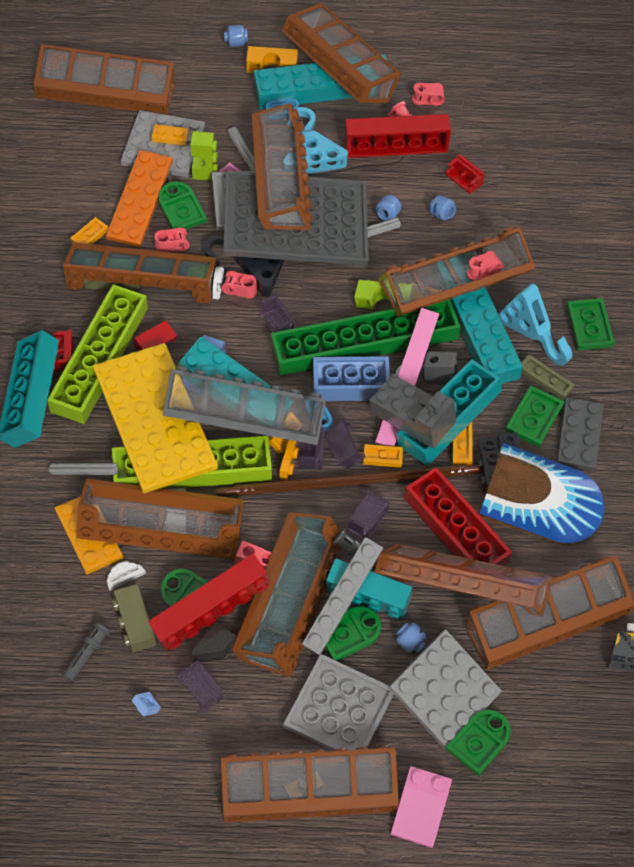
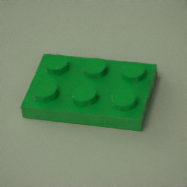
M603 298L567 301L566 306L577 350L614 347L615 341Z
M530 386L505 431L508 433L518 432L519 438L540 448L565 401Z

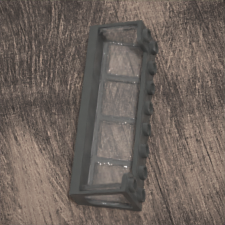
M175 366V369L170 370L163 416L314 445L318 444L326 399L321 398L322 394L308 392V395H301V390L289 388V392L281 391L282 387L270 385V388L262 387L263 383L252 381L250 385L245 384L244 379L234 377L232 381L224 380V375L214 374L213 377L205 376L206 372L194 370V373L187 372L188 368Z

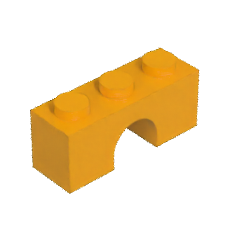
M248 46L247 73H254V70L264 69L267 65L271 64L278 67L297 65L298 50Z

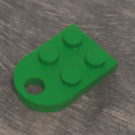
M174 181L165 184L160 189L159 205L172 229H189L207 222V217L195 194L187 184ZM170 189L177 190V193L171 194L168 191Z
M177 569L170 572L164 578L161 585V594L164 601L171 607L208 582L188 569ZM173 579L179 581V585L175 589L168 587L169 582Z
M354 607L347 610L325 646L331 659L335 661L342 660L375 643L381 632L380 618L373 610L367 607ZM366 619H372L374 620L375 625L371 627L366 626L364 624V621Z
M480 711L446 746V750L479 777L508 743L511 733L510 725L507 719L497 711ZM493 719L498 720L501 723V727L493 728L490 725V721Z

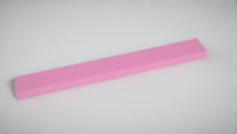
M424 308L420 310L398 377L414 386L439 313ZM383 420L375 444L395 446L397 433L400 429Z

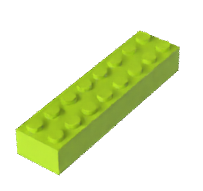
M114 284L112 285L47 400L51 413L82 424L86 423L102 393L93 370V365L123 355L148 309L146 295Z
M268 436L207 440L218 464V469L161 489L272 481ZM125 447L112 448L113 463L118 465V472L113 475L114 482L139 485Z

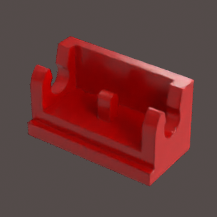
M458 154L447 165L450 168L445 172V175L469 194L483 185L485 173L461 154Z
M165 320L135 337L134 346L138 351L163 343L166 344L169 341L173 342L177 335Z
M71 330L53 333V337L59 340L53 372H63L73 355Z

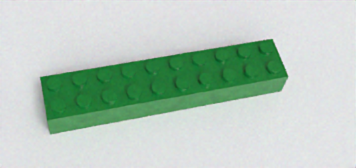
M450 299L424 308L439 313L429 346L458 340L460 325ZM390 309L271 333V348L279 376L313 369V357H375L405 351L410 343L421 309L398 317L395 311Z

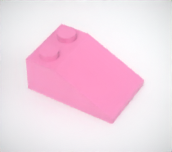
M410 766L391 835L433 848L452 779Z

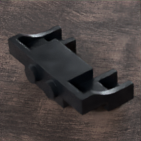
M518 432L499 433L498 437L479 438L477 443L479 452L477 465L479 470H483L481 472L482 475H480V486L484 487L485 496L487 493L510 502L527 504L526 483L510 484L506 454L500 453L503 443L520 449Z

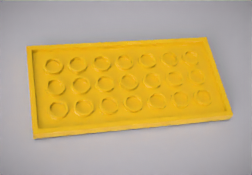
M165 343L93 365L94 373L143 494L218 469V464L199 422L162 415L170 370L175 369ZM175 375L169 406L194 411L180 376Z

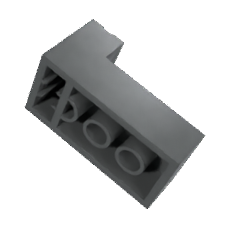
M394 374L388 378L370 399L371 411L374 415L433 449L456 423L455 403L452 398L445 396L439 391L434 396H431Z

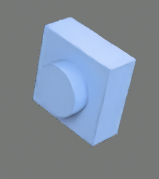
M150 692L137 694L132 699L137 710L143 716L156 714L161 709Z

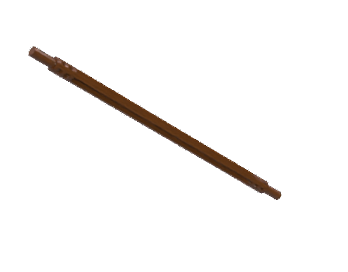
M467 464L437 467L445 477L466 476L468 473L483 471L479 470L478 465L467 466ZM435 467L238 484L236 487L216 488L217 496H246L416 480Z

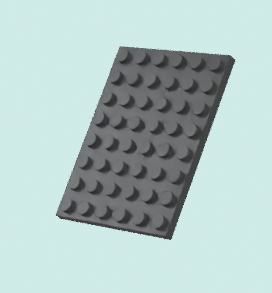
M226 171L223 256L368 266L366 181L309 177L307 184L310 189V195L308 197L312 208H309V211L313 218V221L310 222L311 230L264 229L258 218L256 173ZM266 174V176L299 178L298 176ZM271 178L272 199L296 200L297 197H300L299 179ZM274 204L273 212L296 205ZM298 211L273 217L274 224L272 225L292 224L305 226Z

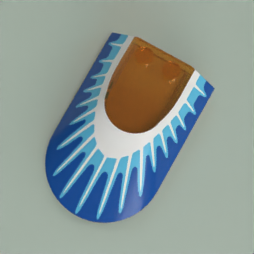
M503 443L479 515L481 518L557 544L569 545L585 540L595 533L603 519L604 500L597 484L582 471Z

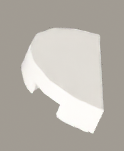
M216 266L213 299H219L221 295L224 276L223 267Z
M129 561L118 563L112 567L108 575L107 584L109 591L146 574V571L141 565L129 563Z

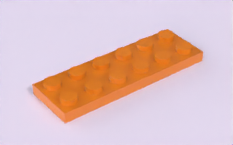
M139 150L106 234L107 240L141 248L159 200L160 189L164 186L171 169L172 157Z

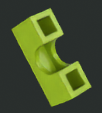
M193 131L190 144L191 156H194L192 179L212 181V172H218V164H216L218 152H215L217 150V141L214 140V133Z
M371 280L358 281L354 297L356 308L374 310L378 301L382 299L388 300L379 282ZM385 282V284H386L388 290H390V292H391V294H392V296H393V299H394V301H395V303H396V300H395V297H394V295H393V292H392V289H391V286H390L389 282ZM394 283L401 304L413 302V286Z

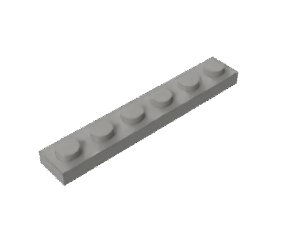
M367 537L364 538L302 644L319 655L322 653L384 549L382 546Z

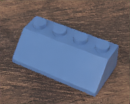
M389 356L313 357V392L322 394L321 398L326 399V401H370L373 395L390 377Z

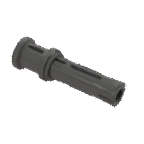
M344 528L333 540V543L340 545L346 550L348 555H355L360 547L359 540H354L346 533ZM376 560L374 566H373L372 569H371V570H373L374 572H375L377 560Z
M99 623L93 625L94 629L83 639L84 645L62 674L66 680L73 683L93 652L100 649L101 642L110 634V631L105 626Z

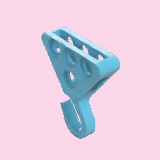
M306 107L295 108L298 111L299 117L309 119L305 126V131H302L306 140L304 146L307 152V156H305L308 164L307 173L311 174L346 167L348 151L313 130L316 116L311 109ZM290 116L287 124H292ZM296 142L291 149H296ZM288 153L283 162V174H298V171L293 169L298 168L297 154ZM336 161L334 165L327 164V162ZM320 164L318 168H312L310 165Z
M531 283L498 314L503 325L532 340H539L547 356L556 364L565 365L572 359V350L564 336L557 341L560 353L554 346L550 332V321L539 289L535 284Z

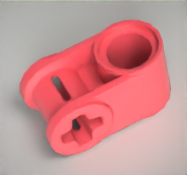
M420 82L414 85V94L412 96L414 104L439 106L444 103L445 97L442 84Z
M402 101L393 106L386 117L412 116V114H409L405 106L406 102Z
M175 228L157 231L155 233V250L160 252H182L187 250L190 244L186 239V229Z
M488 251L485 254L470 259V269L467 271V277L472 281H476L501 272L504 265L493 251Z
M235 271L226 272L225 283L221 286V290L224 293L245 298L256 296L257 282L253 275L237 273Z

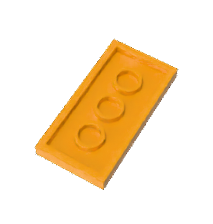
M78 497L55 507V512L87 575L122 560L123 555L117 543L76 538L78 506L81 497ZM92 505L98 510V522L106 523L99 507Z

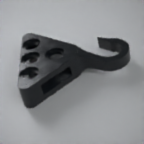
M214 235L206 240L204 245L205 256L216 257L211 248L215 245H224V235ZM232 256L245 274L253 275L256 278L257 290L264 297L270 296L285 260ZM216 257L217 266L220 267V261Z

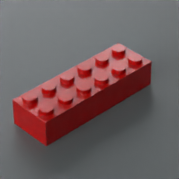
M449 115L346 119L344 145L348 151L347 158L448 153L451 134Z
M437 467L405 488L404 499L454 556L506 566L510 562L512 551Z
M253 553L149 620L148 623L167 651L170 649L174 650L186 638L191 639L199 634V630L203 627H210L215 624L216 619L220 616H226L233 612L234 607L240 603L243 605L250 601L252 595L267 590L269 588L268 585L271 584L270 579Z

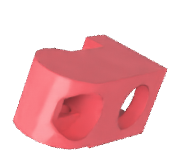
M242 540L234 564L239 563L254 553L263 568L266 569L272 553Z

